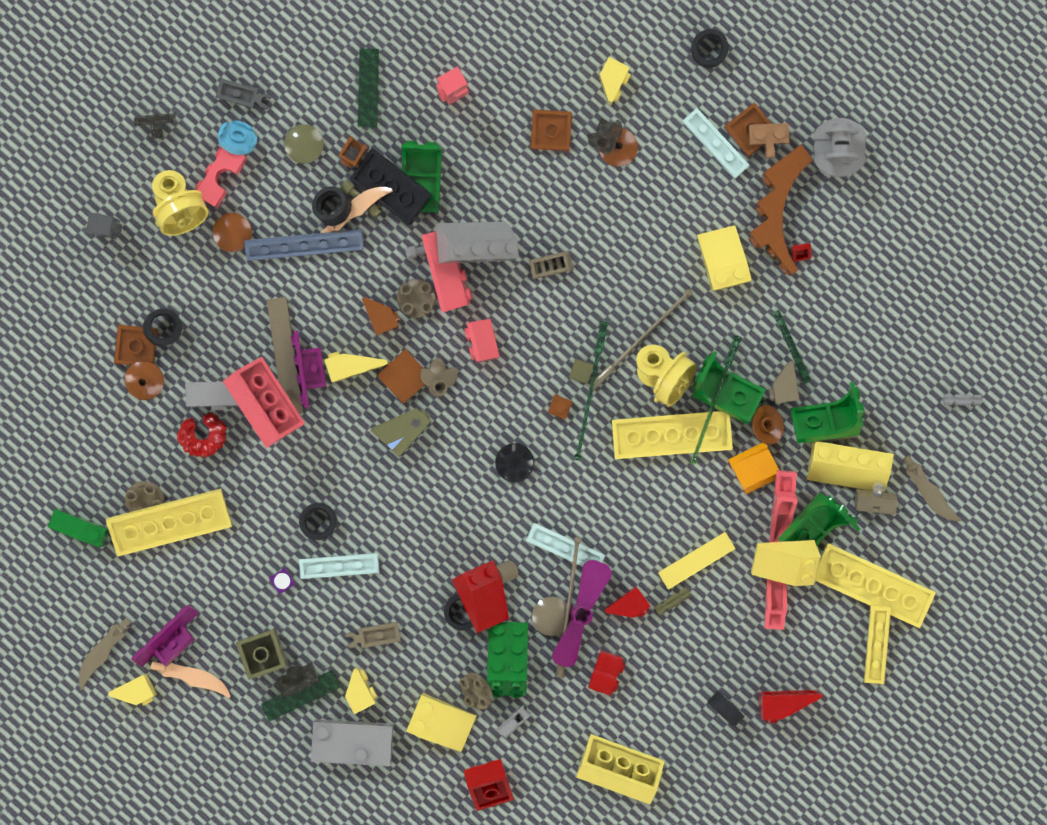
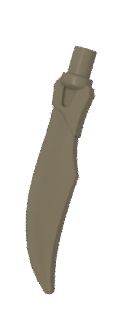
M910 455L904 457L903 461L907 466L906 474L913 479L929 507L943 518L961 521L962 519L948 506L939 488L927 479L921 465L916 464V462L914 463Z
M125 618L120 624L112 625L109 633L88 653L79 673L80 690L84 689L91 675L108 660L112 647L125 637V629L131 624L128 618Z

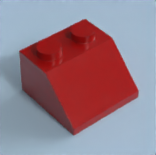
M502 759L463 770L476 811L514 800Z

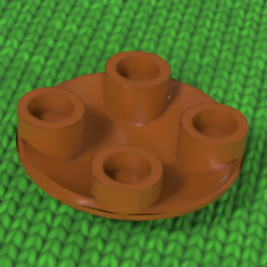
M225 214L214 224V241L221 249L227 252L241 251L245 249L244 241L251 240V225L240 214Z

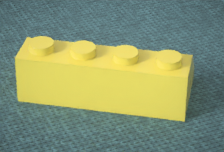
M814 441L812 442L806 480L885 492L891 474L894 454Z
M591 734L576 778L651 804L658 789L665 761Z

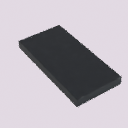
M374 148L370 149L349 179L363 191L376 187L393 189V192L381 197L377 202L408 226L413 224L434 195Z

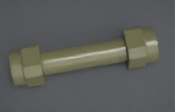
M348 180L340 187L346 195L349 194L353 198L360 194ZM376 203L367 209L369 210L368 213L375 219L383 211Z

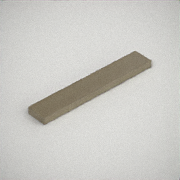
M287 297L267 299L278 381L298 413L302 414L304 411L303 406L300 404V386L297 384L296 375H298V370L294 364L293 355H295V350L291 343L292 330Z

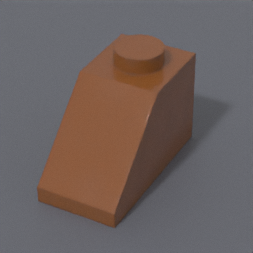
M362 298L377 336L399 328L398 323L401 320L397 311L393 312L390 307L369 298Z

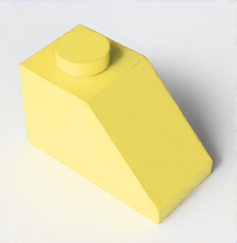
M147 673L108 692L110 697L134 705L142 703L143 706L154 701L152 697L157 695Z

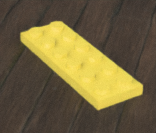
M722 411L612 420L615 459L733 450L730 415Z
M222 489L106 519L117 557L232 527Z
M827 543L820 558L815 581L865 604L891 606L890 615L918 628L921 627L936 592L829 543Z

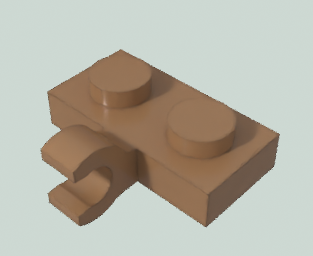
M789 123L754 124L748 126L749 145H765V158L775 157L774 144H789Z

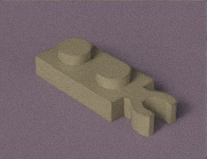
M398 621L359 628V634L349 632L345 635L346 637L351 636L354 638V643L348 644V648H353L358 643H361L362 648L401 641Z

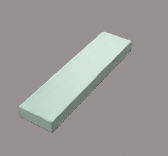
M698 108L682 121L734 179L750 166Z
M533 523L526 539L527 542L573 562L575 548L573 540ZM579 544L576 564L583 566L588 560L603 562L604 554Z
M378 553L299 559L301 579L379 573Z

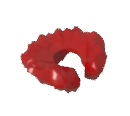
M213 412L204 414L202 417L203 423L210 431L208 438L205 440H199L195 437L194 431L197 423L194 418L186 419L180 425V429L177 432V441L183 447L184 452H189L191 456L195 455L196 457L204 458L214 455L220 448H223V443L226 442L225 431L227 427L218 418V415Z

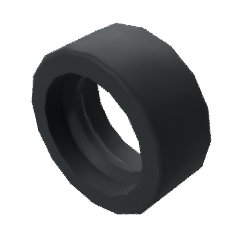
M706 29L699 32L691 44V54L694 61L704 68L719 66L728 54L729 44L727 38L716 29ZM713 37L719 41L721 53L716 59L707 60L699 54L698 45L704 38Z
M335 186L321 189L312 201L314 215L323 224L328 226H336L343 223L351 212L352 204L350 198L340 188ZM332 197H340L341 206L335 214L325 216L322 213L325 202Z
M160 308L149 313L143 323V333L146 339L157 346L172 344L180 337L182 332V321L173 310L167 308ZM158 316H166L174 324L172 335L166 339L157 338L151 330L152 321Z
M314 503L302 510L299 516V526L306 537L312 540H322L328 538L334 532L337 526V517L330 506L324 503ZM314 510L326 512L330 520L328 528L321 533L311 531L306 523L309 513Z
M457 593L446 602L444 617L449 626L456 630L464 631L474 626L471 620L466 623H459L453 619L451 608L455 602L461 600Z
M719 691L707 701L733 727L745 717Z

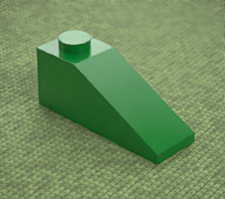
M54 509L48 525L53 530L99 548L104 547L109 534V529L106 526L58 509Z

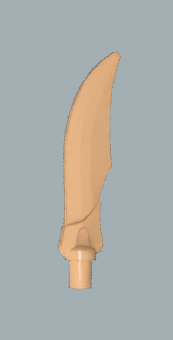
M376 187L359 194L351 201L352 207L348 218L339 225H327L321 233L340 231L350 219L361 216L377 200L393 192V189Z
M152 661L151 669L160 671L164 677L180 678L190 686L210 689L230 698L229 691L223 682L211 673L176 665L172 662L166 667L162 663Z

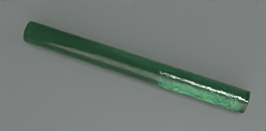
M780 310L772 312L804 384L812 381Z

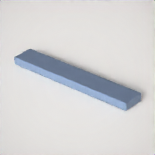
M362 229L244 241L247 261L364 250Z

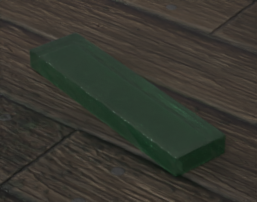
M359 48L358 127L378 128L379 49Z
M330 670L261 703V706L270 722L339 689L340 685L333 670Z

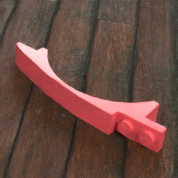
M776 470L769 543L780 542L778 538L792 524L798 500L795 493L796 471ZM767 579L764 628L784 630L787 613V584Z

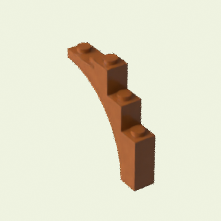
M802 144L762 174L764 177L762 179L763 183L768 189L772 188L773 191L755 204L757 207L755 211L761 218L765 217L766 221L748 234L750 236L748 240L754 248L758 247L759 250L767 246V253L772 259L776 258L778 260L780 270L783 274H788L789 276L798 271L792 261L785 244L782 228L783 209L793 182L800 172L813 161Z

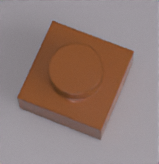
M554 394L548 413L566 420L573 401Z

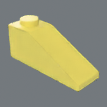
M339 351L329 354V358L325 359L329 376L333 383L389 365L387 360L340 354Z

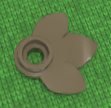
M437 357L431 362L429 369H421L420 376L422 382L428 386L429 392L433 396L440 397L446 393L449 386L455 383L458 369L456 367L446 369L442 359ZM437 383L440 385L438 390L435 389Z

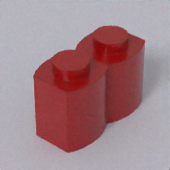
M600 650L588 688L611 696L612 692L616 693L619 681L616 680L618 673H623L626 664L623 662V657Z

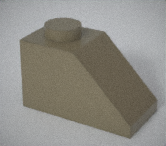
M793 361L786 363L771 384V389L768 390L770 401L773 400L774 404L800 400Z

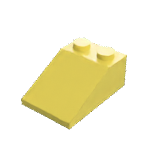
M735 225L697 235L711 292L752 281Z
M815 540L757 543L751 573L755 576L792 586L814 585L821 556Z
M422 692L406 732L462 752L477 715Z

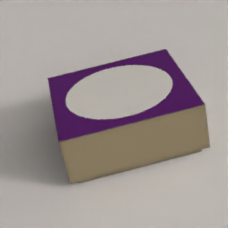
M286 567L269 578L279 595L296 584Z

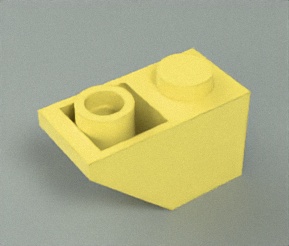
M610 57L607 59L599 78L607 103L612 105L613 101L617 102L622 94V91L619 89L622 84H627L631 74L628 73L630 67Z
M359 667L353 670L345 695L354 714L375 704V698L378 697L374 688H369L366 682L368 680L364 669L360 670Z

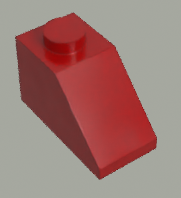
M635 586L604 608V610L608 614L632 618L638 616L641 618L649 612L648 608L650 605Z

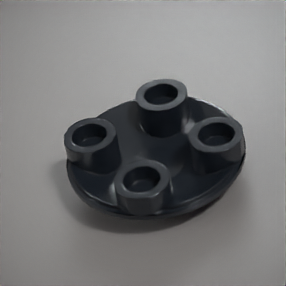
M507 444L497 453L495 467L503 479L509 482H520L527 479L532 473L534 457L531 451L522 444Z

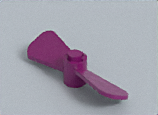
M588 560L583 565L577 602L570 609L572 619L552 653V659L557 665L571 667L577 661L584 625L591 622L593 617L591 609L612 576L610 567L602 562Z

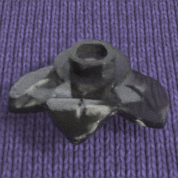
M601 118L596 133L587 135L589 145L598 148L603 154L611 153L616 146V140L622 132L621 121L616 120L611 124Z

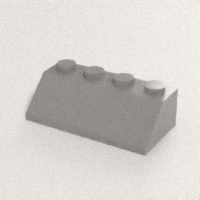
M506 222L435 224L439 263L509 261L519 258L517 237Z

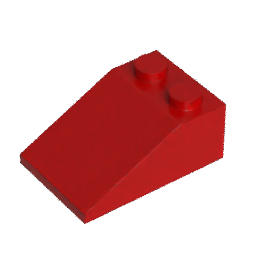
M493 560L452 579L477 633L509 619L502 578Z
M818 690L758 692L759 716L766 723H778V719H784L821 699L822 693Z

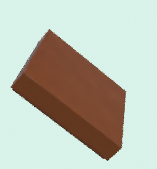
M755 102L723 127L747 158L763 146L749 145L748 126L772 124Z
M533 109L531 149L570 152L572 112Z
M118 324L114 364L133 365L139 361H148L154 364L156 345L146 339L143 327ZM151 328L153 334L157 337L158 329Z
M406 349L377 375L403 404L425 385L420 376L421 369L424 368Z

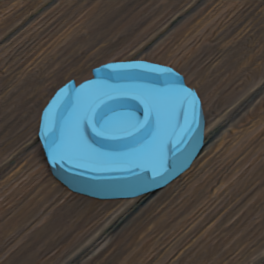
M241 121L225 122L218 132L219 144L223 149L232 154L246 155L253 151L257 143V135L255 136L254 129Z

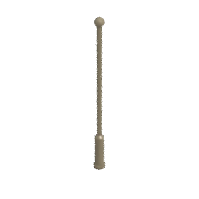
M686 289L685 294L613 364H609L586 386L594 392L615 370V367L686 297L692 295V290Z
M578 536L574 538L575 548L564 632L569 624L578 548L581 543V538ZM557 665L555 677H565L564 666Z

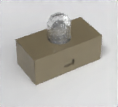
M877 481L873 484L872 491L856 489L854 505L857 511L895 515L898 499L895 493L884 492V484Z

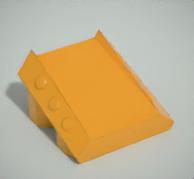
M763 442L728 459L745 494L776 480V470L779 469L767 445Z

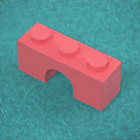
M458 66L437 78V93L442 102L447 101L448 105L469 94L468 83Z
M222 147L215 154V162L213 164L210 163L205 171L207 175L204 180H200L195 187V190L201 191L202 199L217 209L227 194V191L218 184L220 174L225 171H231L238 175L248 159L244 155L229 153Z

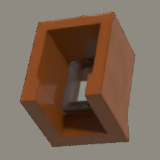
M350 136L338 155L342 159L340 163L349 169L351 166L356 168L368 147Z

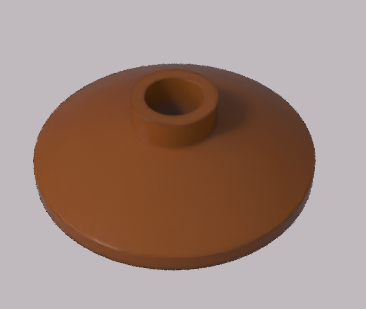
M612 128L606 131L599 141V153L602 159L611 166H625L637 154V140L627 129ZM621 143L622 148L619 150L616 149L615 144Z
M148 361L134 363L125 374V386L128 392L137 399L149 400L156 397L164 385V377L158 366ZM140 379H144L146 385H141Z
M769 405L760 406L752 416L754 434L761 442L774 444L781 439L784 423L780 413L774 407Z

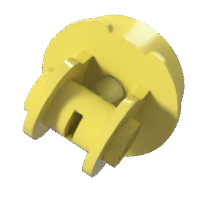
M166 170L154 178L152 189L157 206L153 210V215L156 220L155 224L164 235H181L195 229L204 222L208 216V209L202 199L201 191H187L184 177L176 171Z
M648 345L639 351L636 360L638 378L646 386L655 387L653 391L656 394L654 402H662L670 407L681 398L691 384L697 371V364L686 357V352H682L674 359H671L668 352L659 345Z

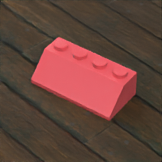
M436 231L421 235L441 311L446 312L471 304L472 293L465 283L467 280L465 269H462L460 263H439Z
M262 357L235 371L223 380V383L266 448L305 424Z

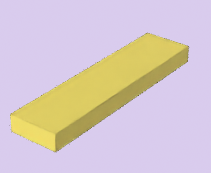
M726 532L659 571L658 574L669 590L730 553L735 547Z
M870 605L864 683L884 684L891 606Z

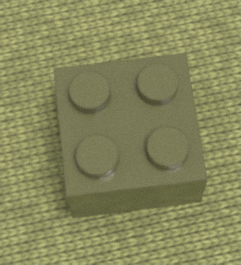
M276 628L236 642L248 680L288 666Z

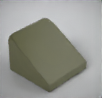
M575 359L569 378L588 384L594 365Z

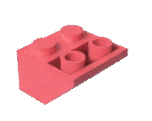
M491 319L467 323L468 328H464L467 341L471 340L473 346L469 347L471 359H476L477 363L500 358Z

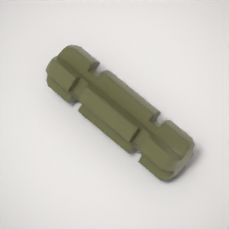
M683 588L679 591L680 593H675L664 600V603L656 605L654 608L658 615L666 613L667 609L670 610L682 603L683 599L690 598L689 590Z

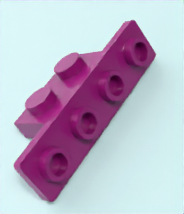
M296 330L294 335L291 336L292 347H296L297 355H293L295 367L299 366L300 374L296 375L297 384L302 386L303 394H299L300 404L305 406V409H310L307 389L327 387L321 348L301 350L299 332Z
M190 605L182 608L171 621L165 624L164 628L152 636L150 641L136 652L131 658L132 661L140 666H144L156 655L161 663L167 667L195 640L185 626L199 612Z

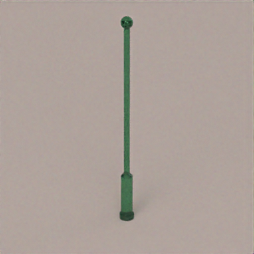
M599 321L600 326L595 347L596 357L578 449L574 455L576 461L582 459L581 449L599 357L603 352L607 326H609V323L605 321Z
M733 335L732 337L733 340L724 362L725 368L693 457L690 458L691 464H696L698 461L697 455L729 367L732 366L737 349L742 341V337L738 335Z

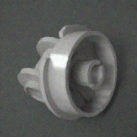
M834 118L821 124L814 132L813 159L816 166L824 173L835 177H845L854 174L865 164L866 132L858 123L846 118Z

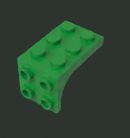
M406 141V144H401L402 171L434 194L420 213L439 214L442 148L438 146L437 142H426V145H419L417 141Z
M713 351L712 355L708 354L706 356L703 366L691 387L694 390L692 397L749 424L766 389L723 368L716 360L718 352Z
M854 382L849 383L848 393L840 400L831 403L790 408L797 444L860 435V428L864 426L862 417L864 415L863 403H859L860 390L858 387L855 388Z
M819 493L781 534L778 540L780 542L815 540L816 546H818L837 527L850 526L857 532L861 528L857 525L859 521L851 514L847 515L849 511L842 504L837 506V501L830 495L825 497Z
M501 622L488 628L487 684L490 686L492 696L495 698L502 696L521 698L527 694L528 622Z

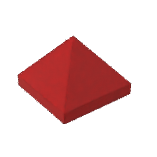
M801 243L792 246V261L798 262L812 259L811 243Z

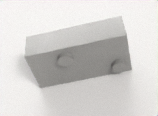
M185 382L187 407H211V410H223V407L238 406L223 382Z
M315 719L312 732L311 762L390 766L392 761L394 724Z

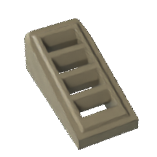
M569 251L529 260L533 279L573 270ZM561 257L564 258L566 268L562 266ZM555 258L558 267L557 270H555L553 263V259ZM546 260H548L549 269H550L549 272H547V269H546V265H545V261H546ZM537 262H540V264H541L542 273H540V274H539Z

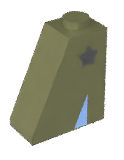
M415 408L373 427L370 431L401 457L432 422L429 419L431 415L423 408L420 411Z

